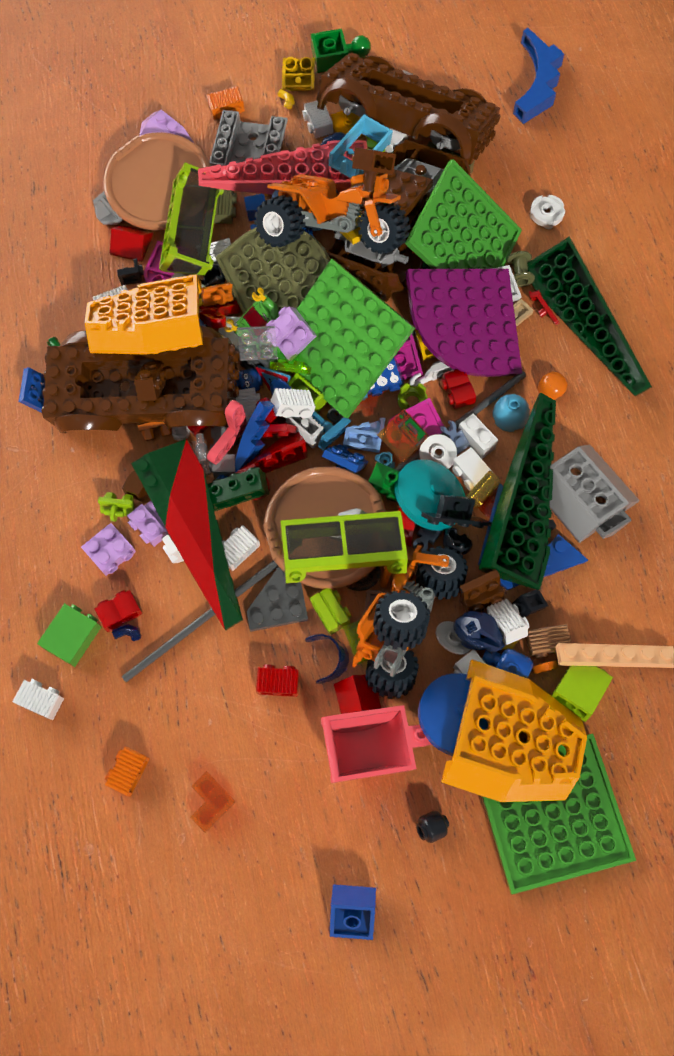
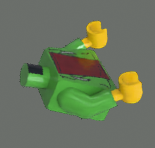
M258 288L257 292L260 295H257L255 292L252 293V298L256 302L236 322L237 326L234 325L232 319H228L227 323L231 324L232 327H224L226 332L234 331L235 334L254 342L265 341L266 339L270 341L264 331L267 329L266 325L269 321L276 320L279 317L278 307L267 295L264 296L262 288Z

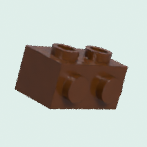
M147 362L138 372L134 379L138 401H155L160 396L167 380V372L163 369L162 363Z

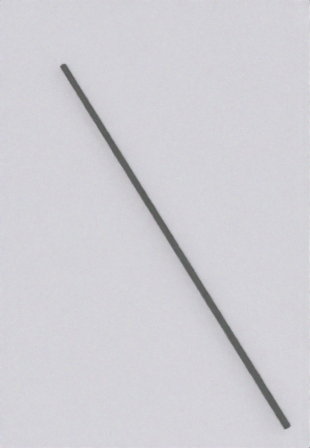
M522 371L521 374L514 376L455 421L456 430L459 424L471 414L477 415L526 377L525 372ZM420 449L394 469L400 472L405 465L420 458ZM272 561L235 589L237 598L277 568L276 562ZM210 608L121 676L123 680L127 683L215 615L213 609Z

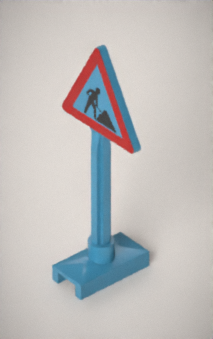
M260 365L256 367L269 390L270 384L274 379H281L289 384L290 375ZM314 411L312 414L313 419L323 426L325 432L320 439L318 447L324 451L346 431L345 427L351 420L343 417L338 423L333 425Z

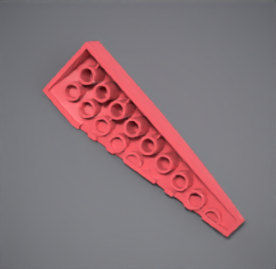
M341 140L327 141V144L324 145L319 143L313 144L312 147L305 149L299 147L291 152L285 150L266 154L254 160L253 158H247L244 162L240 163L233 161L225 166L219 164L198 169L199 186L249 193L273 194L275 190L267 188V185L291 181L293 176L299 174L332 179L336 184L337 196L340 192L351 188L352 183L350 181L351 178L328 165L330 152ZM356 140L349 149H353V151H355V148L367 149L366 140ZM346 151L343 156L352 161V154L350 155Z

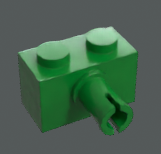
M377 462L368 482L378 493L386 495L387 499L397 502L394 486L398 479L399 471Z

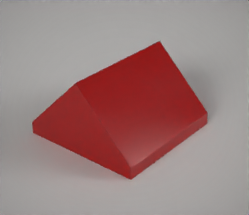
M123 225L111 228L110 255L131 260L137 259L143 262L153 237V232Z
M366 674L352 675L334 684L341 714L381 709L378 693L375 694L372 691L373 687L369 688L365 677Z

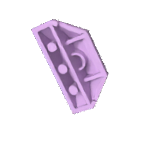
M163 110L154 112L141 124L140 135L164 132L182 136L193 142L185 128Z

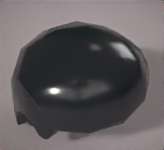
M213 265L212 269L203 275L204 280L200 279L201 284L208 287L224 284L226 278L221 267Z
M456 528L445 530L443 537L444 548L449 547L450 550L454 549L457 551V554L461 553L462 555L467 554L472 549V540L467 538L466 533L458 535Z

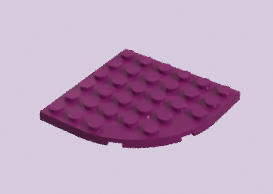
M408 269L405 272L410 312L414 326L423 338L422 342L437 359L452 369H458L472 376H516L522 373L509 269Z

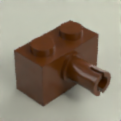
M355 148L352 168L365 172L362 191L374 192L376 174L385 173L393 175L396 154Z

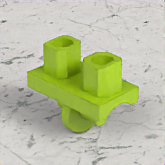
M107 492L104 497H99L98 499L100 512L110 516L112 522H116L118 517L127 516L135 510L133 496L129 494L123 495L122 499H117L116 494Z

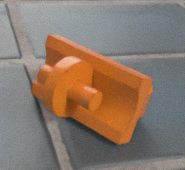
M232 283L203 287L202 293H200L202 305L206 307L232 302Z
M150 422L138 425V430L142 432L145 441L155 439L153 429L160 428L162 437L172 435V429H168L164 422Z

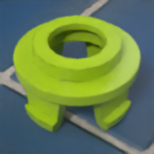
M408 383L402 385L401 391L398 394V405L404 411L412 407L406 402L408 397H417L419 403L428 399L425 386L421 383L417 386H409Z

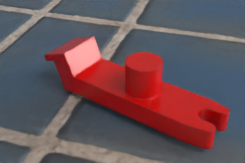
M540 290L529 291L531 300H538L543 308L537 311L541 318L548 314L557 326L560 322L542 298Z

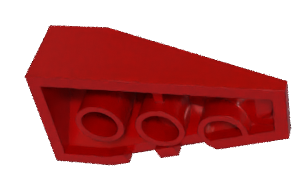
M299 431L296 434H289V437H282L236 473L246 472L252 467L260 468L264 473H268L308 458L306 442Z

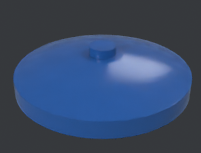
M452 673L437 678L426 688L418 706L419 723L425 737L435 748L450 756L454 754L471 681L466 680L467 674ZM481 718L479 726L483 730L488 728V722L486 719Z

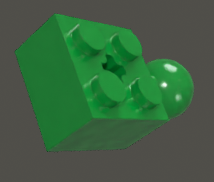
M342 28L312 33L311 49L315 58L317 73L328 71V69L349 53H355L360 58L366 57L371 50L370 40L366 36L359 35L352 40L351 44H346Z

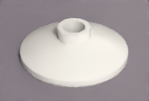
M435 434L423 441L419 455L420 459L437 462L449 469L453 465V459L457 457V449L449 437ZM441 449L442 454L437 455L435 450Z
M444 621L440 623L436 628V637L446 650L460 655L466 654L471 650L461 644L460 638L453 629L454 622Z

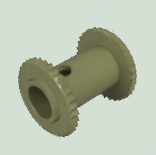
M526 251L512 253L507 258V263L514 267V278L518 287H526L533 283L535 279L533 273L528 272L527 263L531 261L532 256Z

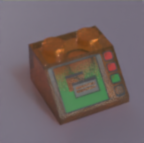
M404 409L377 434L402 462L429 437L425 430Z

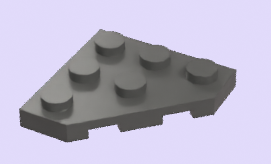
M280 567L277 568L247 610L250 632L308 621L302 584L300 582L286 583L285 572Z

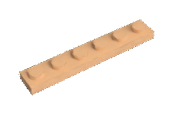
M558 643L555 647L559 665L674 668L673 646Z

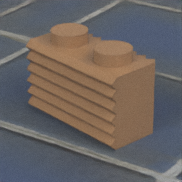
M563 624L528 630L526 642L530 657L544 659L548 657V654L553 653L557 656L555 647L558 643H571L568 625Z

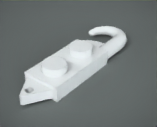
M437 361L423 377H420L421 373L412 376L409 384L410 386H417L419 383L425 384L442 377L444 372L454 369L441 361Z

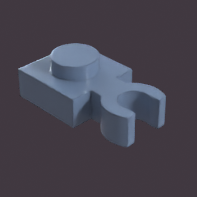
M449 420V430L445 426H441L440 429L442 433L447 434L454 442L458 455L470 444L462 430H456L455 422Z
M421 527L417 532V535L421 538L414 541L413 548L415 549L418 544H422L424 548L421 553L427 551L428 542L434 545L443 530L435 531Z

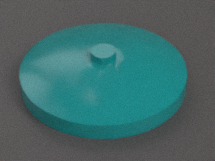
M414 460L405 465L398 473V479L394 486L397 502L406 516L417 525L435 531L446 530L452 526L445 525L442 522H439V525L428 523V519L421 516L422 512L437 513L441 494L465 497L463 487L456 476L443 465L431 460Z

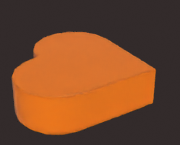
M557 660L533 666L532 671L533 674H539L557 669L559 666Z

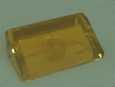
M488 471L466 497L475 499V509H478L498 487L501 479L492 471Z

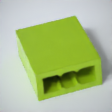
M569 665L551 696L579 716L582 721L586 722L592 716L613 677L605 670L596 666Z

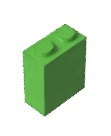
M64 603L37 644L73 667H76L101 629V626L97 623L98 619L88 613L85 616L81 613L82 609L74 604L70 607Z

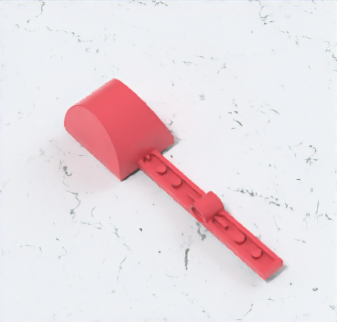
M404 705L321 718V727H323L331 773V783L415 770L417 768L413 748L432 745L425 737L420 724L408 726Z

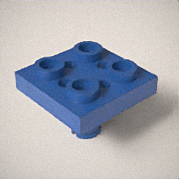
M29 367L24 369L18 401L41 413L44 406L43 389L45 388L43 374Z
M340 444L325 449L322 457L336 463V467L349 469L355 473L366 468L368 464L363 455L356 452L353 454L347 451V447Z

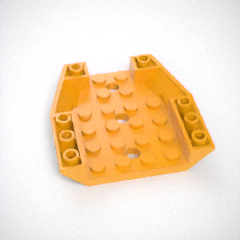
M197 274L137 285L135 289L123 290L118 295L106 296L87 303L85 328L90 353L158 354L164 351H176L181 348L203 345V333L199 322V293H202V288Z
M471 659L466 678L471 683L452 760L446 761L441 783L498 802L566 800L580 778L587 741V734L582 719L530 679ZM481 718L486 719L488 722L486 730L481 729L479 726ZM521 731L527 735L526 743H522L519 740V733ZM559 745H563L566 748V755L564 757L558 752Z

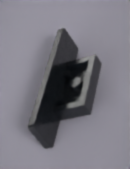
M441 494L437 513L422 512L421 514L422 517L428 519V523L439 525V522L449 526H454V523H457L463 527H469L470 524L477 528L492 525V522L481 517H471L475 499L470 497Z

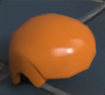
M552 371L546 373L541 378L537 389L539 393L556 400L564 395L568 383L561 373Z

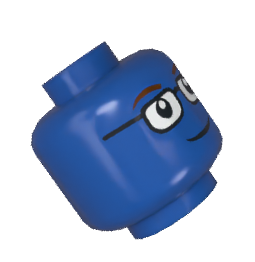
M250 368L239 372V380H237L236 386L239 389L255 388L257 392L263 386V381L257 370Z

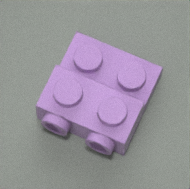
M289 306L279 311L280 316L276 320H271L267 323V329L264 333L273 345L278 346L285 357L292 361L317 335L298 310Z
M151 501L146 505L141 504L127 515L130 520L128 524L134 531L138 529L142 533L139 536L146 544L150 542L155 547L162 541V538L169 535Z
M112 523L81 546L105 576L114 573L121 563L130 560L136 552Z

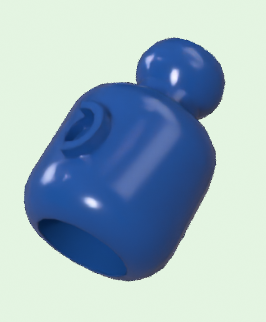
M506 649L502 654L497 651L491 654L486 650L482 657L487 665H492L528 678L533 668L531 658L513 649Z

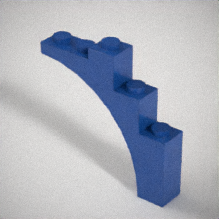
M529 28L523 30L521 44L533 60L536 78L525 95L515 102L513 115L523 124L553 106L556 96L553 88L558 85L560 72L557 69L562 66L564 58L562 50L554 44L548 47Z

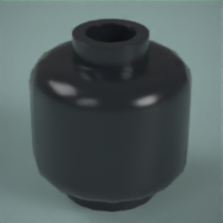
M432 811L418 819L416 830L422 840L433 843L446 837L449 821L445 815H441L438 811Z

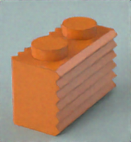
M237 86L207 95L213 119H221L223 110L236 111L239 114L245 111L244 102Z
M125 746L123 750L120 749L115 758L117 762L113 769L111 768L107 772L105 785L131 797L150 758Z

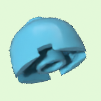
M508 394L496 402L492 416L497 427L504 431L514 432V430H521L525 427L530 416V407L527 401L520 395Z

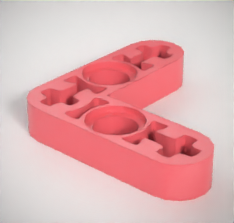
M232 400L225 409V417L228 423L227 430L207 455V460L215 465L223 459L247 426L243 405L235 400Z

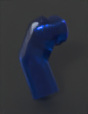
M130 624L112 630L115 639L125 635L130 636L132 641H137L141 638L140 629Z

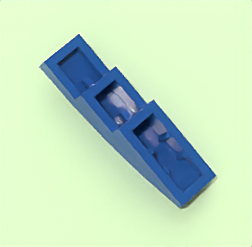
M259 401L247 423L236 455L235 473L257 457L265 445L260 439L270 426L265 421L275 406L270 401Z

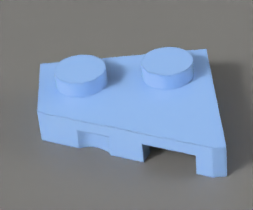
M379 418V421L372 423L368 421L359 426L347 427L343 446L350 449L380 453L385 418Z

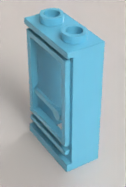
M363 115L330 152L328 165L349 178L364 174L363 170L352 168L353 161L343 156V154L348 151V154L354 155L353 149H349V147L361 134L378 142L373 150L383 152L391 144L393 131L372 118Z

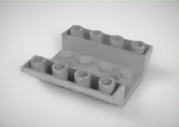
M223 110L209 163L211 166L219 164L225 166L229 162L236 161V163L244 162L247 158H253L254 160L262 155L280 152L288 118L271 116L269 125L242 122L240 121L239 112Z
M591 445L578 446L550 467V469H553L550 509L579 543L595 533L598 526L621 510L625 512L640 501ZM576 468L581 474L573 475L571 469ZM602 497L606 503L599 504L596 502V498Z

